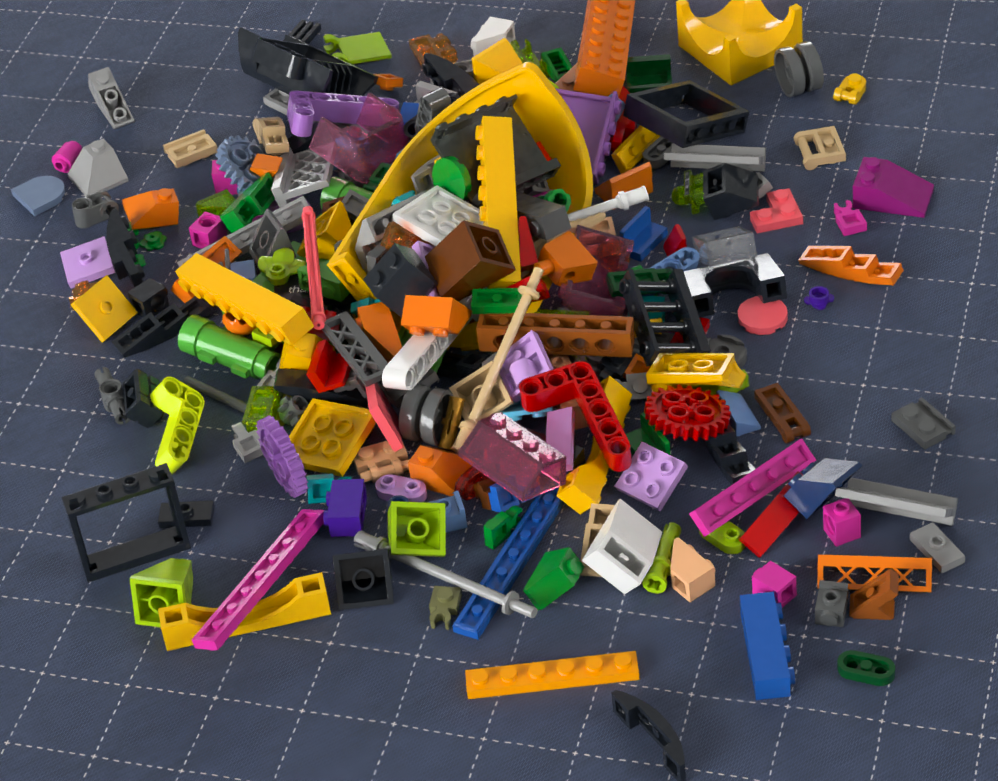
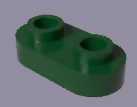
M848 650L841 653L837 659L838 673L845 679L876 686L889 685L895 679V664L887 657Z

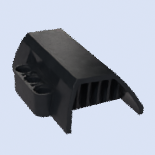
M239 28L238 50L243 72L288 95L291 91H309L363 96L377 83V76L290 35H285L284 41L267 39L245 28Z

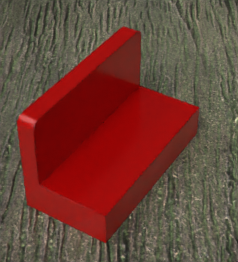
M327 339L318 341L306 375L318 393L345 386L351 367L340 353H335Z

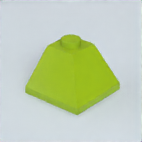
M391 501L388 510L390 555L445 557V503Z

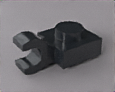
M603 356L597 366L602 371L598 378L599 382L608 376L620 380L632 358Z

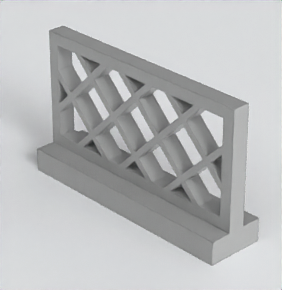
M336 141L293 154L290 147L289 152L281 154L280 157L283 160L275 174L271 188L279 208L290 203L293 197L330 185L339 147Z
M672 143L671 152L664 153V160H671V167L709 169L727 163L743 169L749 167L753 171H765L766 148L701 144L681 148Z
M851 478L848 481L847 487L836 488L835 493L837 497L850 499L855 507L951 526L954 525L959 499L857 478Z

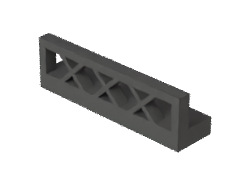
M346 311L327 319L322 331L363 384L368 387L379 382L386 392L393 390L385 388L382 383L383 370L388 362L350 314ZM338 324L340 325V331L330 329ZM346 339L349 345L342 344L343 340ZM355 353L360 357L361 360L354 359ZM367 368L371 371L372 375L367 376L365 374Z

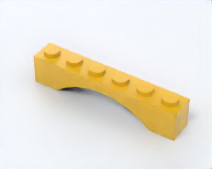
M608 376L600 384L622 428H624L625 423L623 422L630 410L629 404L632 393L611 376ZM594 436L591 453L586 463L562 478L556 495L580 515L590 509L591 503H600V494L607 482L606 475L609 466Z
M322 572L295 578L275 594L260 600L229 637L331 615ZM189 603L159 608L160 625L167 651L192 646V638L218 608L201 607Z

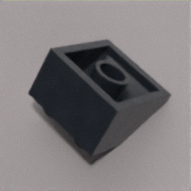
M396 243L363 279L374 296L401 318L405 295L428 296L438 285L415 250Z
M389 548L333 555L339 610L394 604Z

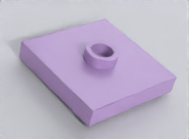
M105 236L60 252L70 289L116 273L109 255Z

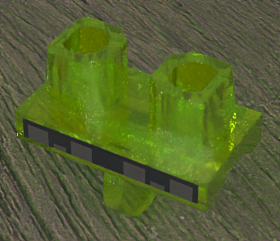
M687 170L684 172V186L674 188L671 197L673 202L678 205L690 203L693 215L699 213L700 205L705 203L703 200V173L693 175L691 170Z

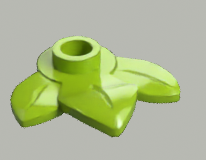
M290 248L278 249L274 252L273 256H261L258 259L259 270L266 273V278L271 284L276 286L287 283L290 275L298 274L297 269L306 265L304 260H295L294 252Z

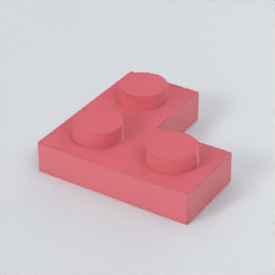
M790 188L766 193L770 208L750 212V220L756 234L803 224V215Z

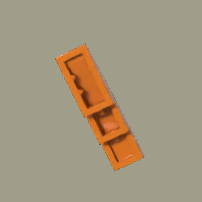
M808 246L798 260L799 264L816 271L868 284L894 286L904 271L901 263L879 262L876 254H854L852 246Z

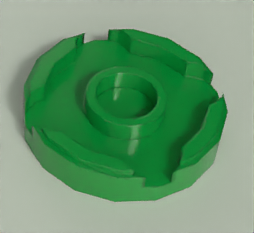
M446 156L437 160L432 172L434 186L438 185L466 201L469 198L467 196L471 192L472 187L471 177L464 164H459L456 161L459 159L453 156Z

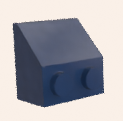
M824 458L817 465L812 462L801 474L798 473L788 483L791 488L785 493L784 497L808 519L835 496L836 488L843 487L863 465L859 461Z

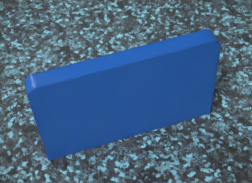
M645 206L619 232L621 254L624 256L628 254L627 245L629 258L640 262L668 235L667 227L651 222L650 207Z

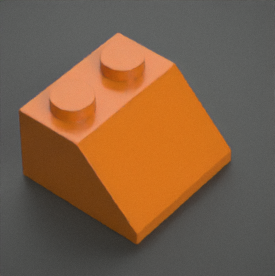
M405 295L401 325L408 329L412 335L424 336L425 332L433 333L434 336L448 337V334H458L471 317L472 311L451 297Z

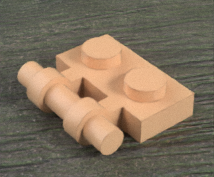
M388 441L360 448L353 462L358 475H360V479H364V482L372 481L374 483L384 475H403L404 471L409 470L408 462L410 459H408V453L404 444L402 449L395 452Z

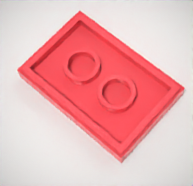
M378 383L368 387L365 386L369 412L393 451L396 452L402 449L403 443L397 414Z

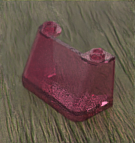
M577 225L573 235L597 260L598 264L592 280L573 284V280L568 279L566 284L561 283L557 297L561 298V304L576 315L622 316L626 304L625 300L618 296L611 297L606 282V275L608 272L627 271L629 265L627 259L633 250L634 241Z

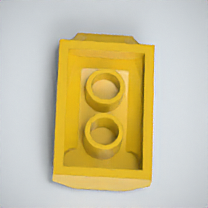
M659 353L646 373L647 384L651 386V390L654 392H658V388L667 390V385L677 388V384H680L683 388L688 385L694 387L706 384L740 389L746 374L737 365L734 353Z

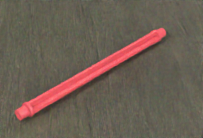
M305 206L301 219L304 227L311 301V322L316 330H321L325 326L326 316L324 314L316 236V214L311 206Z

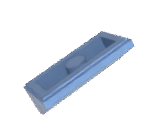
M716 391V394L720 395L719 400H726L725 405L730 406L729 425L735 430L736 436L761 429L759 422L740 393Z

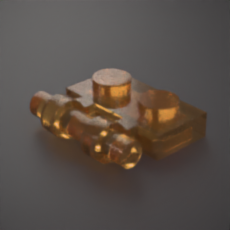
M438 33L435 38H431L427 34L409 39V47L421 67L424 64V54L426 53L446 58L452 63L458 60L456 49L451 46L449 38L443 33Z

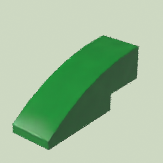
M269 172L265 173L248 187L220 216V219L231 233L252 223L253 218L264 214L265 210L275 200L271 191L274 179Z

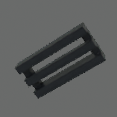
M301 20L289 35L309 44L321 31V24L316 23L313 25L311 21L306 24V20Z

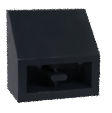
M727 163L703 170V200L713 219L727 218L732 214L750 210L759 205L757 173Z

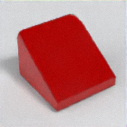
M679 224L673 227L663 245L667 257L681 248L687 247L686 237Z

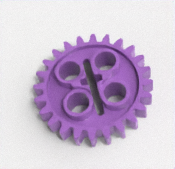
M270 415L258 420L256 432L260 437L258 439L260 448L281 487L284 486L285 492H288L290 497L293 496V498L308 492V481L305 478L304 465L283 426L280 427L278 420L275 421L274 417Z

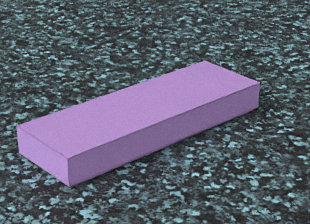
M573 407L547 412L545 471L548 476L573 470L575 411Z

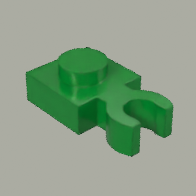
M514 505L506 513L501 511L484 525L485 546L494 550L511 535V529L513 527L516 528L521 520L518 514L522 512V508Z

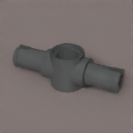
M102 367L104 373L101 372L100 368L97 369L94 376L99 383V391L104 409L113 413L117 424L122 425V419L128 423L130 419L125 414L124 393L121 382L112 378L109 368Z

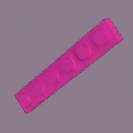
M801 438L689 513V515L705 537L792 478L797 471H802L810 463L817 460Z

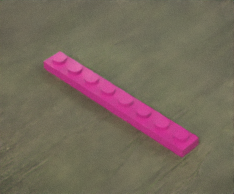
M302 509L192 638L195 649L213 651L219 650L223 646L224 642L237 629L239 624L252 611L254 606L323 525L324 510Z

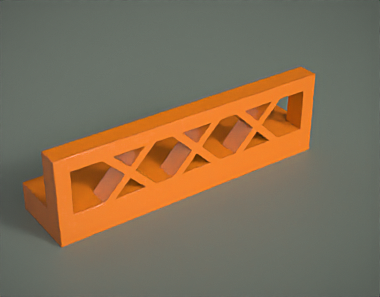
M818 555L817 589H819L820 580H823L824 567H837L843 574L837 582H842L847 578L852 583L848 584V590L860 589L877 578L884 569L891 568L900 576L898 584L904 580L909 585H898V591L931 592L932 558ZM842 568L851 569L846 573ZM856 568H865L872 577L864 584H856L848 575ZM869 568L879 570L874 574ZM898 569L908 571L905 574H902ZM913 570H926V586H913L906 576Z

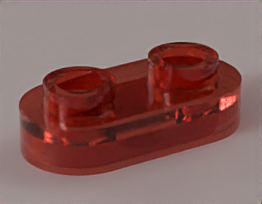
M487 457L478 460L457 479L454 492L459 491L460 497L465 501L474 498V484L498 474L497 463Z

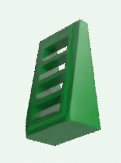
M562 47L541 53L540 63L555 83L572 68Z

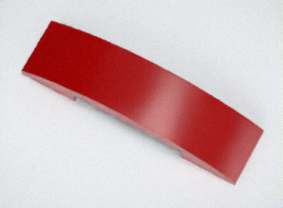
M788 483L739 539L758 558L765 553L799 513L784 497L785 493L791 488Z

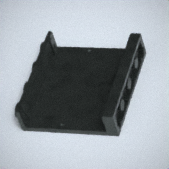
M516 94L508 98L503 96L490 106L482 105L472 114L464 113L449 124L447 122L439 124L435 128V132L430 140L441 158L446 156L456 157L459 159L456 161L459 164H464L467 168L472 184L467 200L478 209H480V206H483V203L478 200L479 186H482L481 180L477 179L478 166L481 165V162L476 159L477 146L480 145V142L475 139L476 126L481 124L483 116L512 118L516 193L554 177L561 167L557 158L549 161L546 160L515 111L513 105L518 98Z

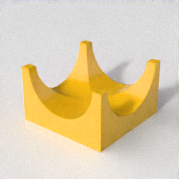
M731 0L721 11L708 17H695L690 10L688 1H676L678 46L731 86L774 66V54L777 49L787 46L794 48V45L803 42L802 7L797 3L789 7L787 17L784 21H781L766 9L761 0Z

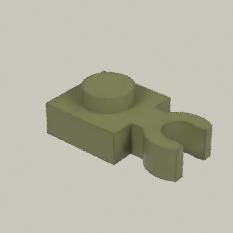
M434 586L429 604L432 629H435L436 623L439 621H445V628L447 630L451 628V615H458L462 598L460 587Z

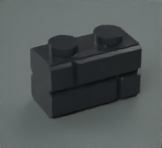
M139 369L134 370L123 382L125 414L130 420L138 421V424L149 428L155 422L160 421L164 415V411L157 408L150 399V394L160 382L151 375L147 376V373Z

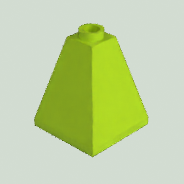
M170 558L130 577L135 624L161 627L158 613L159 608L181 603L191 604L193 588L191 560Z

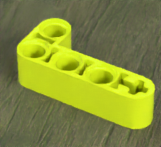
M166 377L152 391L150 399L157 408L169 414L155 465L159 466L167 463L173 475L189 457L203 411L204 398L198 391L176 378Z

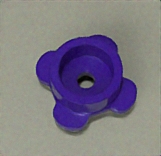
M823 286L811 288L809 296L804 298L805 304L812 305L817 310L825 309L829 302L834 301V296L829 294V290Z

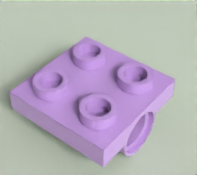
M531 330L514 343L500 370L502 380L512 400L516 403L521 399L519 386L524 379L554 369L538 333Z
M641 442L631 459V466L623 471L614 487L618 491L661 512L688 466L685 462Z

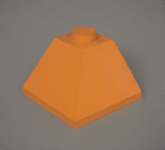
M173 188L148 191L122 199V205L132 230L178 225L179 200Z
M423 445L418 447L408 462L410 478L424 482L427 490L448 496H454L453 492L459 491L461 495L482 464V460Z

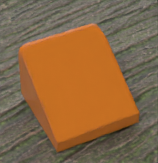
M257 153L250 170L260 177L269 172L273 178L283 158Z

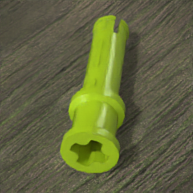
M669 522V525L665 524L653 564L642 581L643 587L651 593L659 594L667 588L666 579L671 574L674 539L681 534V527L674 522Z

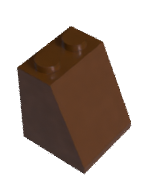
M465 220L425 256L428 270L438 283L437 292L441 297H451L457 301L472 295L473 289H483L516 270L498 229Z

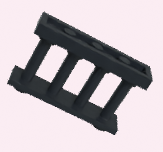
M628 269L620 280L619 290L623 294L630 317H633L634 331L639 343L640 354L643 356L646 366H651L659 353H710L711 349L683 269H673L665 282H637L633 269ZM641 292H666L670 302H644ZM647 312H672L675 314L677 322H650ZM679 332L683 337L684 343H657L654 333Z

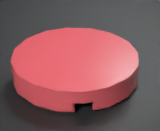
M755 296L745 300L737 310L738 324L745 327V331L751 334L770 335L775 333V329H782L788 321L787 307L781 300L762 303L760 298Z

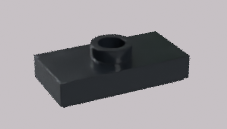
M213 500L180 502L186 527L212 526L215 508ZM161 503L158 518L159 528L174 527L168 503Z

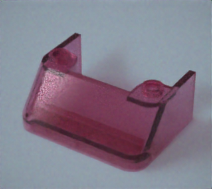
M371 92L368 93L356 122L369 133L366 134L361 128L353 125L340 129L326 118L321 117L309 149L361 183L370 182L369 178L381 162L392 165L396 154L409 143L403 131L404 122L399 110L388 105Z

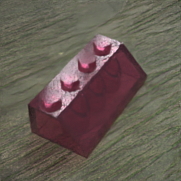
M502 412L493 413L489 417L479 420L458 451L460 458L522 502L566 484V456Z

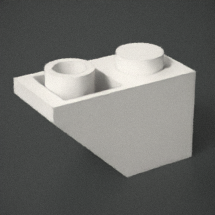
M489 17L485 24L481 26L477 35L471 40L473 55L479 54L503 38H506L512 45L516 39L514 21Z

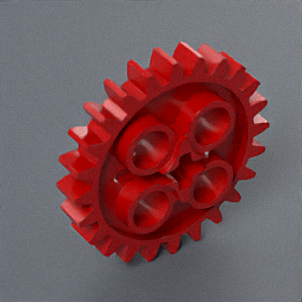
M677 384V388L667 385V390L658 388V392L652 391L651 396H647L644 409L645 419L649 420V425H655L656 431L664 430L663 435L671 433L674 439L683 436L684 441H687L688 437H692L695 441H698V437L708 440L709 435L716 438L717 433L723 434L724 429H728L731 411H729L730 406L725 405L726 400H719V394L711 395V390L703 392L701 387L692 389L691 385L683 388L680 384Z

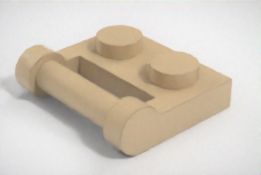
M835 126L800 131L794 135L795 144L799 146L804 158L803 164L805 169L814 170L818 165L846 161V152ZM808 142H814L818 154L811 153Z

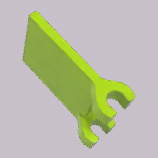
M380 32L337 38L331 34L323 36L325 43H331L324 46L325 52L330 54L339 48L341 53L337 52L332 55L350 64L392 58V54Z

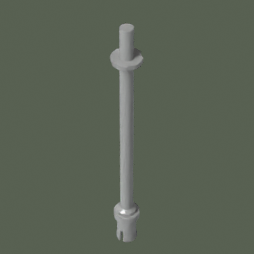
M363 530L358 531L354 537V546L366 551L389 548L387 538L381 536L377 538ZM390 555V558L502 605V612L507 615H511L514 611L530 618H534L537 615V608L519 601V594L515 591H510L505 595L418 557Z

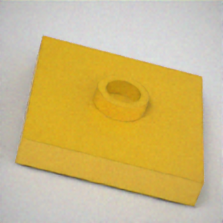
M108 275L104 276L71 304L101 342H104L138 313Z

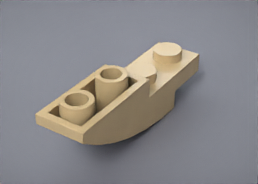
M280 117L255 118L253 120L254 131L259 144H263L266 154L277 156L289 152L285 125Z

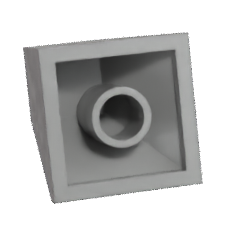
M104 138L83 147L68 172V178L85 197L100 190L108 191L128 182V177L114 149Z

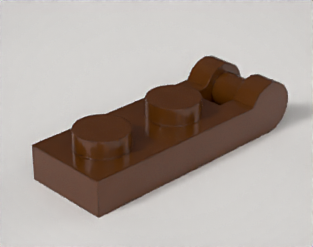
M778 382L754 391L755 400L781 433V437L786 444L793 442L796 437L801 436L804 438L811 435V428Z

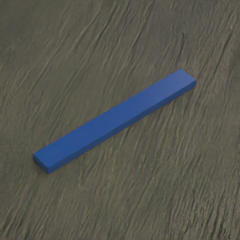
M547 478L540 489V495L535 497L481 580V585L505 595L508 594L565 504L556 496L561 481ZM473 593L452 625L453 632L479 640L500 604Z

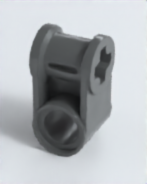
M104 190L78 198L72 202L75 224L79 228H89L97 223L108 220L113 209H117L119 212L117 202L111 200L110 194Z

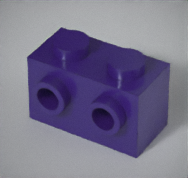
M364 479L332 480L331 491L326 492L328 510H324L323 514L324 526H329L330 537L355 536L358 531L363 530L367 504Z

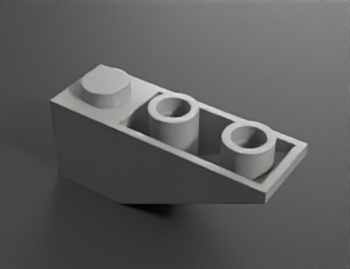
M109 67L89 73V89L98 107L113 129L134 123L135 120Z

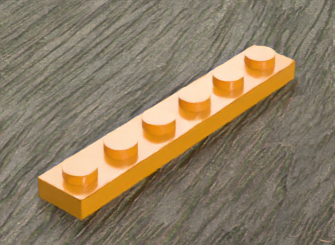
M636 651L465 670L468 699L640 680Z

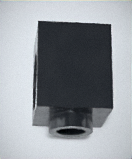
M151 278L128 292L131 305L142 318L150 312L155 316L169 307L166 287Z

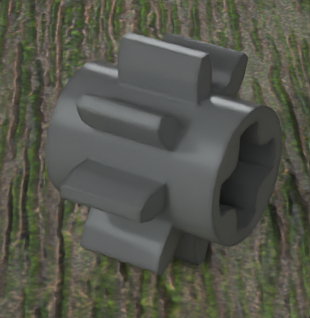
M286 395L279 402L281 406L277 409V412H279L282 422L294 427L308 407V402L299 395L291 396L290 398Z

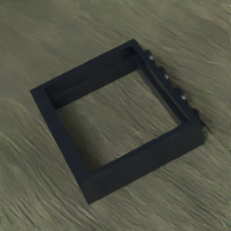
M688 80L627 94L623 116L679 147L686 148L745 133L750 111ZM686 103L708 116L684 122L662 109Z
M167 463L62 497L81 566L88 583L191 549L175 482ZM165 488L174 527L87 555L76 516ZM181 538L182 541L175 543L174 540ZM97 566V569L90 571L89 568Z

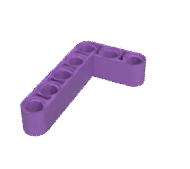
M291 91L289 93L287 118L291 133L299 137H309L312 135L313 121L392 127L396 125L399 102L391 98Z

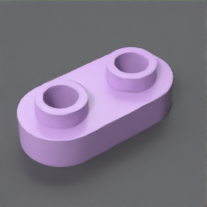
M388 474L380 477L375 483L377 496L385 501L396 495L405 496L409 502H424L427 498L425 483L417 479Z

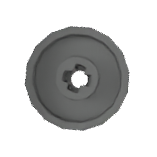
M810 41L797 43L794 45V48L787 46L775 51V72L779 85L786 96L791 98L804 93V90L812 92L822 88L824 83L822 63L815 46Z
M417 384L411 391L407 390L399 413L401 437L412 441H420L422 439L426 444L438 446L444 425L441 422L442 418L445 419L449 396H454L451 390L441 388L431 390L429 386Z

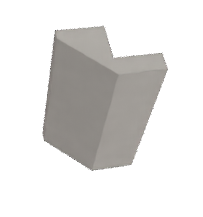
M427 190L362 220L355 251L365 272L367 271L365 258L370 250H373L380 242L389 245V249L394 243L400 245L402 234L408 231L392 222L393 213L426 193Z

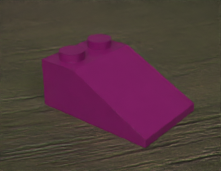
M863 157L853 184V209L924 218L934 190V184L889 160Z

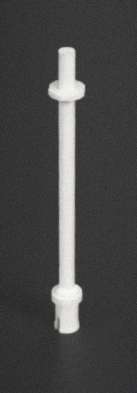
M645 186L625 193L620 191L614 199L567 215L569 221H576L577 219H585L588 216H594L599 212L602 213L615 208L625 211L629 209V206L649 201L648 192Z

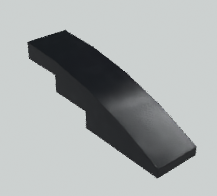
M194 296L180 308L173 303L157 317L150 312L113 340L112 343L125 358L146 351L179 335L183 323L191 315H199L205 318L213 313V311L202 298L199 299Z
M278 368L276 371L274 390L292 397L295 395L302 396L308 403L314 398L350 406L352 404L360 408L369 409L367 398L362 396L358 388L337 393L334 389L318 393L306 375L307 370Z
M729 424L728 429H724L723 434L717 433L716 438L710 435L708 440L702 438L713 460L731 485L755 470L747 459L746 450L737 441L735 430Z

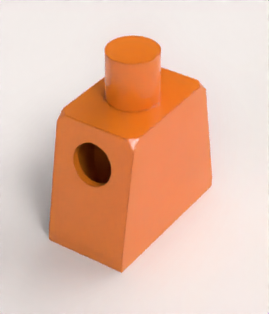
M568 231L542 247L538 262L534 264L533 270L534 267L543 269L542 277L547 275L555 285L563 286L592 280L598 262L572 232Z

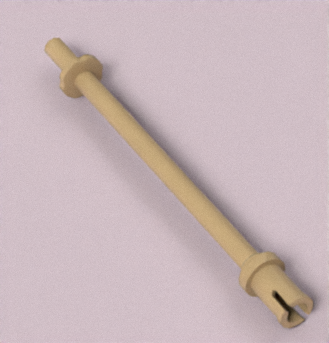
M534 267L527 285L519 286L518 288L522 297L468 419L460 422L459 434L451 448L458 454L467 455L474 436L479 434L480 429L477 423L531 300H538L540 298L536 288L544 270L539 267Z

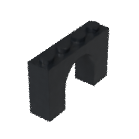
M768 253L683 271L699 318L715 314L712 295L725 289L744 288L752 290L757 294L762 303L787 298L785 275Z

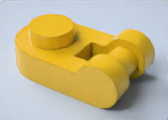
M856 73L845 77L840 86L835 88L833 99L840 102L846 100L849 104L857 105L866 90V79Z

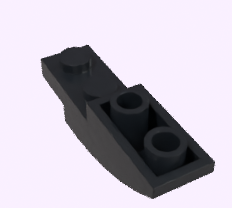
M430 53L424 54L423 72L432 79L434 85L455 91L460 97L479 85L473 77L454 63Z
M113 209L107 224V248L119 280L129 277L135 288L143 283L142 278L145 277L141 265H135V262H137L135 255L138 254L135 244L138 241L133 230L128 232L127 229H130L125 215L120 217L117 209Z

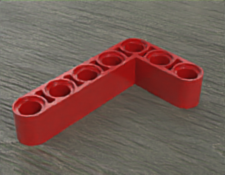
M584 361L574 362L526 378L520 383L522 407L528 412H537L576 399L609 468L613 471L622 472L631 466L630 442L589 363Z

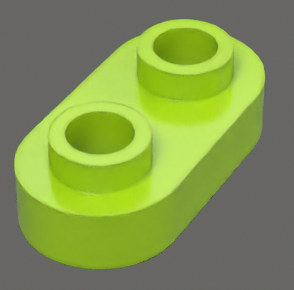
M727 521L705 537L699 530V534L703 539L724 553L738 554L746 547L739 541L745 532L730 521Z

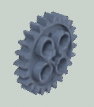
M237 135L235 138L233 136H230L228 139L225 138L218 147V152L215 156L218 158L216 163L221 165L219 170L226 172L224 177L232 179L230 184H237L238 190H242V188L246 190L260 178L259 175L250 170L256 154H270H266L263 144L257 145L255 139L250 142L247 136L242 140Z

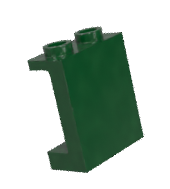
M670 54L628 57L626 67L628 92L631 94L672 84Z

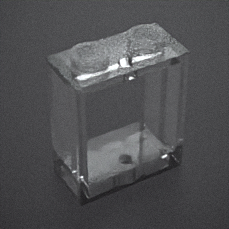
M740 226L692 236L694 249L700 255L699 262L709 267L757 257L753 232ZM715 235H719L720 238L715 239Z

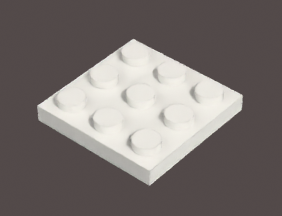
M438 185L394 212L392 222L434 246H437L463 220L484 226L483 221L479 220L480 209Z

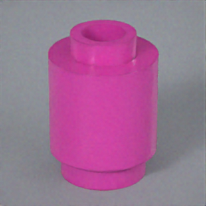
M76 141L64 143L52 157L55 169L68 173L81 152L82 146Z

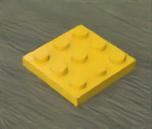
M313 398L290 433L289 438L302 460L304 469L343 477L376 422L369 409Z

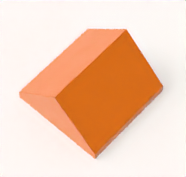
M647 162L615 176L594 188V191L604 202L614 199L620 191L625 193L645 186L648 194L653 192L651 164Z

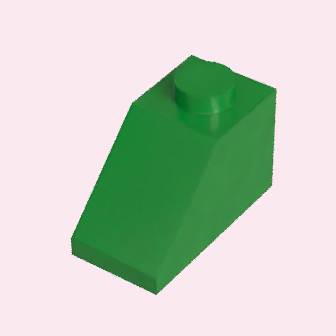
M570 547L545 552L524 587L523 592L537 610H542L575 585L585 566Z

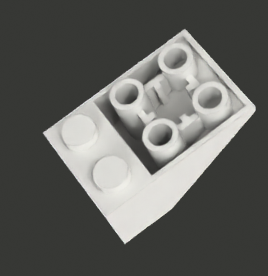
M619 499L582 561L623 594H626L639 586L654 561L662 531L623 500Z

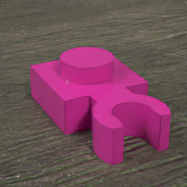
M846 200V207H839L837 203H834L836 223L844 236L867 231L866 220L859 209L852 210V202L850 200Z

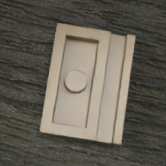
M204 129L163 145L164 152L168 154L169 159L176 168L187 166L192 162L207 158L218 152L216 143L206 134Z

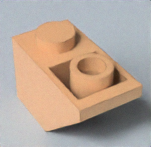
M677 537L674 539L671 560L672 588L688 602H692L715 587L716 570L710 560L704 559L696 552L692 545L686 544Z

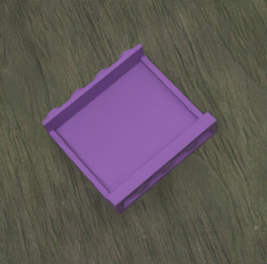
M556 89L570 108L581 129L590 157L593 184L598 185L599 178L603 177L606 165L604 159L605 156L610 154L611 142L609 140L610 136L615 134L616 114L619 115L621 112L622 101H619L617 91H613L612 97Z

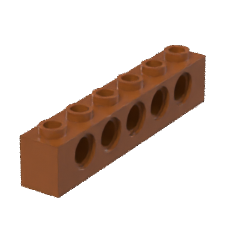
M514 313L479 315L476 327L479 351H498ZM525 313L512 345L533 330L538 333L547 354L632 357L635 343L633 317Z

